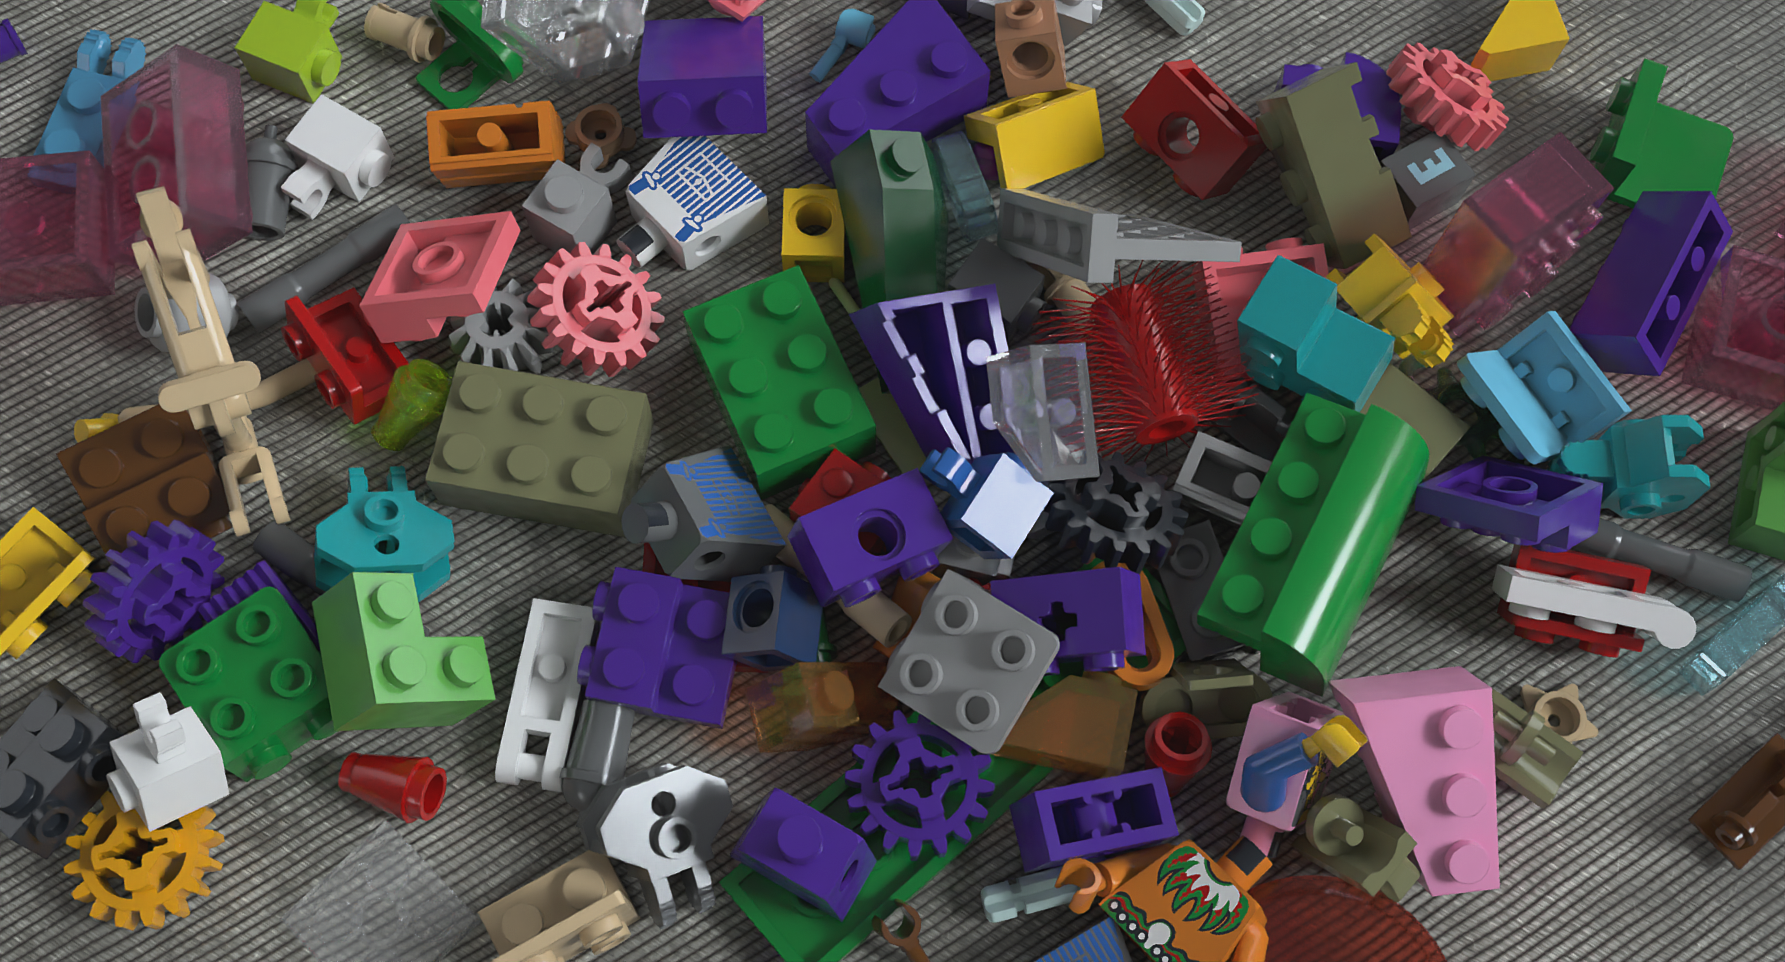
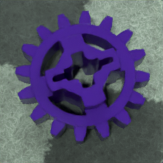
M173 520L169 527H166L159 521L151 522L147 537L145 538L134 531L128 533V548L119 553L110 549L105 554L111 564L107 572L92 574L90 580L100 586L98 593L83 600V606L94 613L84 623L86 629L96 635L94 641L118 658L123 656L132 663H138L144 654L157 661L163 654L166 644L169 643L171 646H174L184 639L183 633L189 628L195 631L202 628L203 623L199 618L201 613L198 609L201 604L210 601L211 590L220 587L225 582V578L215 572L225 561L221 554L213 550L216 543L198 530L188 527L179 520Z
M901 710L894 711L893 729L888 732L876 723L869 726V736L874 745L869 748L865 745L855 744L852 749V757L859 764L863 765V768L845 772V784L861 789V793L847 800L849 812L859 813L866 811L869 815L860 827L862 835L867 837L880 829L885 834L882 851L887 854L896 847L898 842L908 844L910 861H917L922 845L931 844L938 858L945 857L947 853L946 838L951 835L958 842L966 845L972 837L968 826L965 824L966 820L984 823L988 815V811L976 802V798L990 797L994 792L995 783L979 779L978 774L983 773L990 767L992 762L990 755L972 756L970 752L972 750L971 746L940 726L931 724V720L920 713L917 723L908 724ZM921 741L937 744L946 749L951 755L942 758L924 749ZM894 748L897 763L892 773L879 778L878 782L873 783L877 765ZM919 770L923 779L935 778V781L931 783L929 797L920 798L914 788L903 789L908 784L910 771ZM965 784V795L960 807L946 820L942 805L946 794L957 790L959 786ZM898 809L915 818L918 828L902 825L890 818L886 812Z

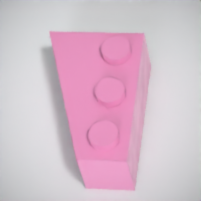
M1461 666L1328 681L1335 700L1340 703L1344 715L1350 718L1368 739L1359 748L1357 754L1363 760L1376 791L1374 795L1384 820L1406 830L1418 843L1407 856L1421 872L1417 881L1432 897L1499 889L1492 688Z

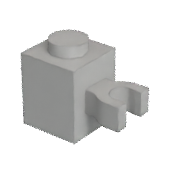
M592 142L581 156L580 171L557 159L522 205L533 239L554 252L563 248L569 253L579 242H585L593 255L617 223L610 194L621 190L631 178L630 164L619 158L611 171L607 173L595 171L604 158L601 148Z

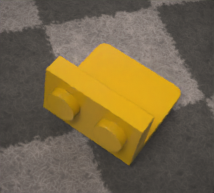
M32 507L0 540V657L7 652L16 660L49 627L39 617L56 600L67 608L92 583L90 578L93 573L87 568L96 559V557L35 507Z

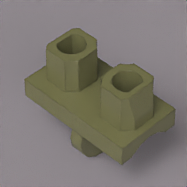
M1492 688L1495 776L1544 809L1551 804L1562 782L1584 752L1544 725L1545 718L1534 710L1527 713Z
M1331 794L1317 801L1307 813L1306 833L1298 835L1291 844L1304 858L1370 896L1374 897L1378 893L1394 904L1405 896L1419 879L1421 873L1407 858L1408 854L1418 844L1409 833L1360 808L1357 803L1343 795Z

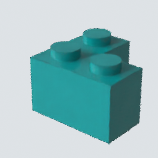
M1277 255L1237 320L1239 346L1241 345L1240 354L1245 353L1240 356L1241 363L1247 361L1242 365L1246 366L1245 370L1250 369L1246 373L1248 376L1254 377L1252 378L1253 380L1274 390L1279 389L1280 385L1303 396L1302 401L1306 393H1310L1358 412L1362 410L1392 360L1395 337L1337 309L1336 283L1280 255Z

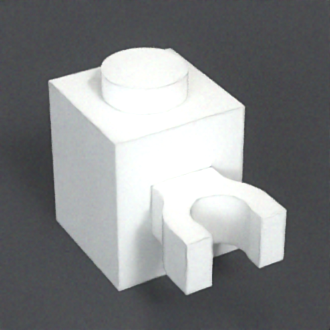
M321 94L285 139L300 169L288 177L281 186V189L286 195L293 198L290 204L294 210L314 220L323 208L332 188L360 203L371 187L378 186L386 178L394 155L381 127Z
M160 692L133 704L140 729L109 742L117 770L106 775L110 789L124 813L135 808L149 832L229 795L221 751L191 706L169 715L166 700Z

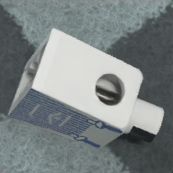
M706 136L671 137L628 185L626 195L631 215L637 223L617 239V244L624 255L628 254L632 257L631 263L638 268L644 266L664 249L683 269L693 270L769 224L767 197Z

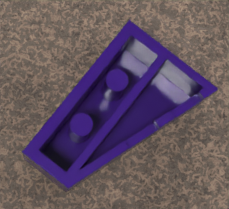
M908 0L805 112L807 149L836 188L830 161L869 129L921 132L925 141L928 142L963 122L964 115L986 108L991 70L937 0Z

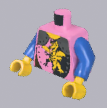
M1289 691L1252 705L1228 790L1226 805L1247 815L1240 837L1242 835L1247 837L1267 857H1277L1285 830L1292 831L1306 822L1309 809L1323 795L1333 765L1338 768L1368 741L1367 737L1342 711Z

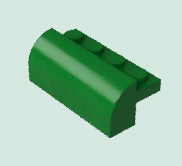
M1306 393L1197 613V624L1259 650L1260 671L1323 697L1329 684L1328 681L1331 680L1416 497L1417 485L1423 482L1426 475L1430 453L1421 435L1398 416L1374 404H1371L1367 413L1363 414Z

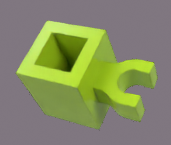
M297 0L292 12L263 1L234 47L252 80L314 104L324 87L330 86L335 81L340 70L342 55L329 30L340 14L338 8L326 3L328 0Z

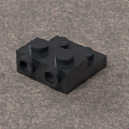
M55 678L27 706L24 713L0 739V831L10 840L46 860L110 787L106 775L117 769L109 742L125 735L72 689Z

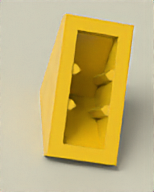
M1509 0L1470 66L1480 69L1490 81L1549 71L1570 39L1555 0Z

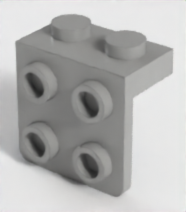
M947 569L943 578L934 584L926 595L921 607V615L908 637L904 638L891 654L887 664V672L878 687L980 753L994 754L1002 747L1058 653L1060 642L1053 632L990 595L991 592Z

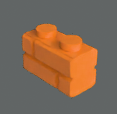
M550 100L523 103L521 108H517L515 104L427 111L430 169L446 188L542 180L557 159L566 164L562 119L555 112V108Z

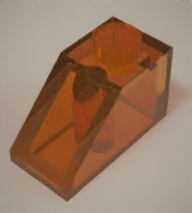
M1084 671L1082 677L1070 675L1028 701L1002 747L991 755L1098 779L1118 776L1124 768L1138 690L1123 687L1121 678L1105 672Z

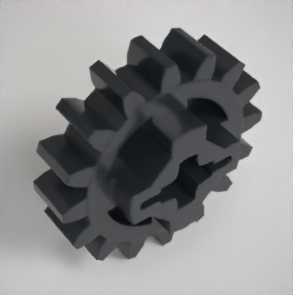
M1089 450L1085 462L1074 455H1070L1067 457L1064 468L1055 467L1047 486L1054 493L1043 509L1044 512L1049 513L1045 523L1046 529L1063 532L1059 543L1063 550L1077 546L1083 551L1081 562L1086 565L1096 557L1104 560L1105 568L1117 567L1118 563H1125L1130 571L1141 574L1146 562L1159 569L1162 567L1167 555H1174L1185 532L1183 527L1187 521L1188 512L1178 509L1183 498L1180 492L1164 490L1168 480L1167 476L1161 474L1150 477L1145 473L1147 463L1142 460L1136 462L1133 467L1124 464V458L1120 452H1114L1111 460L1105 461L1095 450Z

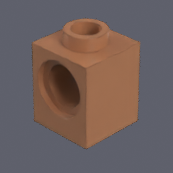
M1012 0L995 4V42L1008 98L1067 89L1065 50L1055 0Z

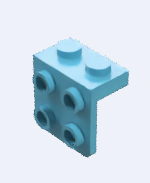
M1547 311L1498 350L1467 353L1457 361V366L1464 375L1460 382L1466 394L1479 407H1488L1502 427L1498 430V433L1506 448L1518 459L1524 460L1526 458L1534 465L1555 459L1560 455L1561 448L1570 441L1575 443L1579 440L1580 443H1583L1584 440H1592L1632 411L1556 311Z

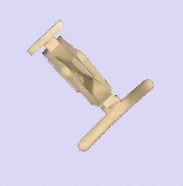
M164 186L138 192L136 196L141 208L139 215L140 226L145 235L152 239L159 262L147 240L132 243V249L143 275L178 379L164 383L159 388V404L164 410L172 413L188 409L195 430L213 425L220 435L226 456L220 460L218 465L230 510V519L237 537L251 533L238 484H249L263 479L277 525L291 521L271 452L265 447L258 446L253 424L247 418V415L252 414V410L268 406L314 383V375L317 372L306 358L261 381L260 371L253 362L234 361L209 287L210 275L196 247L190 228L182 230L183 216L180 208L169 200ZM168 299H174L187 319L190 330L178 331ZM197 300L206 324L205 326L201 325L198 317ZM158 404L128 407L119 414L118 422L121 423Z

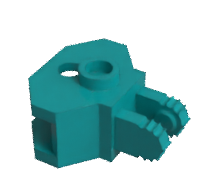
M1659 415L1646 420L1629 419L1617 422L1610 426L1598 440H1584L1583 443H1580L1579 440L1575 443L1570 441L1561 448L1560 455L1548 463L1549 467L1547 468L1549 471L1603 483L1601 508H1609L1624 519H1650L1687 509L1710 489L1709 475L1696 465L1675 464V462L1681 461L1686 456L1687 449L1692 444H1699L1704 439L1702 426L1689 415Z
M390 466L389 474L386 476V491L368 492V480L364 474L363 467L348 468L347 504L315 527L314 571L316 587L326 592L352 572L413 573L418 602L422 601L450 580L448 553L454 549L455 542L452 520L416 501L415 490L408 491L405 466Z

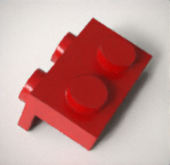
M354 287L308 309L297 295L285 300L287 325L281 327V332L289 350L298 361L308 359L317 372L314 375V379L325 402L332 409L341 406L353 425L420 392V378L395 343H381L373 328L367 324L359 307L362 297Z
M1516 544L1513 546L1508 566L1641 594L1646 592L1651 569L1639 564L1572 550L1559 553L1537 550L1530 545ZM1500 598L1497 613L1515 626L1514 634L1519 637L1546 644H1553L1555 635L1580 639L1578 648L1590 653L1618 658L1620 648L1636 652H1642L1645 639L1635 633L1636 628L1617 624L1615 634L1597 632L1575 625V615L1551 611L1549 620L1533 619L1510 612L1508 610L1510 602Z

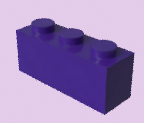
M1642 191L1630 216L1624 221L1621 233L1607 260L1600 267L1597 278L1581 309L1575 314L1570 331L1602 372L1647 376L1661 375L1733 233L1712 191Z

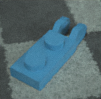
M90 29V32H87L83 43L80 44L77 51V68H72L27 168L35 180L90 193L95 191L137 94L134 88L140 77L141 68L144 67V62L146 61V47H144V43L141 40L129 37L121 40V44L118 45L119 49L115 52L112 59V76L103 75L111 53L110 35L107 32Z

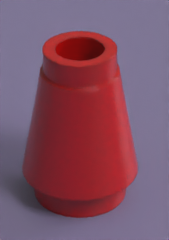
M1185 712L1166 714L1154 720L1146 731L1144 770L1162 767L1169 797L1177 795L1207 765L1211 758L1212 742L1205 725L1191 714Z
M352 752L346 757L341 766L338 783L342 791L351 793L353 796L406 823H413L417 819L428 821L438 812L444 799L447 776L445 770L434 766L432 759L429 757Z

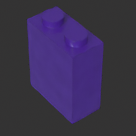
M748 16L743 22L735 17L644 21L638 72L643 138L767 133V76L763 16Z

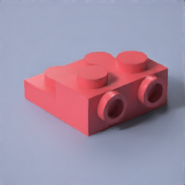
M506 211L401 224L359 305L367 324L373 328L380 342H417L437 338L447 317H466L477 313H484L521 231L512 212Z
M1285 238L1266 244V251L1243 254L1241 246L1240 262L1200 261L1194 267L1192 273L1198 269L1201 271L1210 266L1211 268L1194 275L1193 279L1198 281L1210 274L1214 277L1194 284L1195 290L1209 283L1214 284L1218 282V284L1210 286V289L1196 292V298L1208 292L1210 294L1217 290L1220 291L1216 292L1218 294L1203 298L1202 301H1197L1198 306H1201L1203 303H1210L1218 298L1223 300L1198 310L1199 314L1227 305V307L1220 309V311L1210 313L1201 318L1200 322L1229 313L1226 315L1227 317L1208 323L1201 329H1210L1230 321L1232 322L1231 324L1208 333V336L1220 335L1228 330H1236L1211 341L1210 345L1238 337L1234 341L1219 346L1211 351V353L1224 351L1239 345L1237 320L1277 255L1326 278L1329 271L1324 243L1303 246L1302 238ZM1240 347L1218 356L1212 361L1239 355ZM1240 356L1233 358L1217 368L1241 363ZM1241 364L1223 375L1245 371L1246 366ZM1244 372L1228 380L1224 384L1236 382L1241 377H1243L1244 379H1248L1251 377L1248 376L1246 372ZM1225 378V379L1216 381V384L1219 383V382H1221V381H1224V380H1226V379H1228V378Z

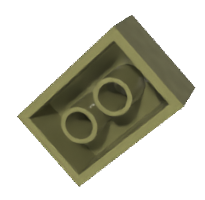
M458 361L425 481L440 504L444 506L625 537L622 530V515L626 507L631 504V498L638 491L654 424L646 393Z

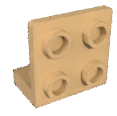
M589 850L478 911L499 954V957L490 962H565L588 948H591L594 955H598L628 939L631 933L627 926L641 919L610 858Z

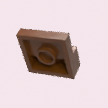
M158 404L56 453L86 508V511L82 513L105 554L110 549L119 553L128 548L127 534L131 531L144 538L147 537L149 526L153 521H159L166 527H169L173 520H179L210 539L233 528L228 518L230 510L219 470V463L200 429L195 430L188 409L172 413L164 410Z

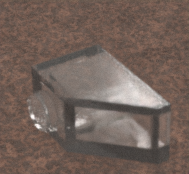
M1086 344L1028 345L986 357L993 423L1036 482L1100 477Z

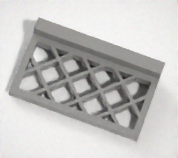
M1001 188L997 247L1013 256L1087 283H1113L1115 259L1240 262L1242 245L1240 241L1136 214L1112 213L1025 189Z

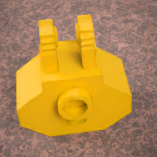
M1373 234L1365 241V244L1373 252L1348 276L1335 268L1326 278L1337 284V292L1358 314L1355 318L1395 337L1393 351L1402 360L1412 354L1426 368L1428 366L1433 368V366L1445 362L1450 352L1453 351L1452 346L1454 345L1452 339L1443 328L1454 315L1437 297L1445 289L1420 262L1410 268L1380 237Z

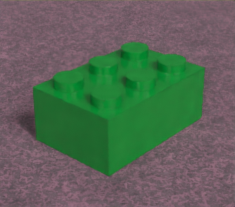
M799 265L682 311L690 346L761 500L799 485L806 478L811 479L834 448L853 461L876 452V424Z

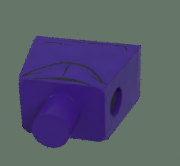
M776 787L764 796L730 853V857L841 922L845 919L877 863L876 858L861 836ZM850 867V869H849L847 875L845 876V878H844V880H843V877H844L845 873L847 872L848 868Z

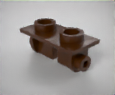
M1778 733L1774 734L1688 818L1699 832L1737 870H1741L1785 826V740Z

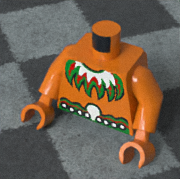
M1243 835L1217 862H1214L1199 846L1189 839L1177 846L1164 843L1123 853L1096 863L1082 858L1070 859L1064 863L1054 886L1056 888H1061L1067 884L1076 885L1081 888V890L1073 895L1068 906L1077 914L1086 912L1096 895L1105 897L1098 905L1108 918L1111 917L1118 924L1120 931L1151 962L1265 961L1269 940L1264 928L1267 919L1261 906L1247 891L1273 864L1252 841Z

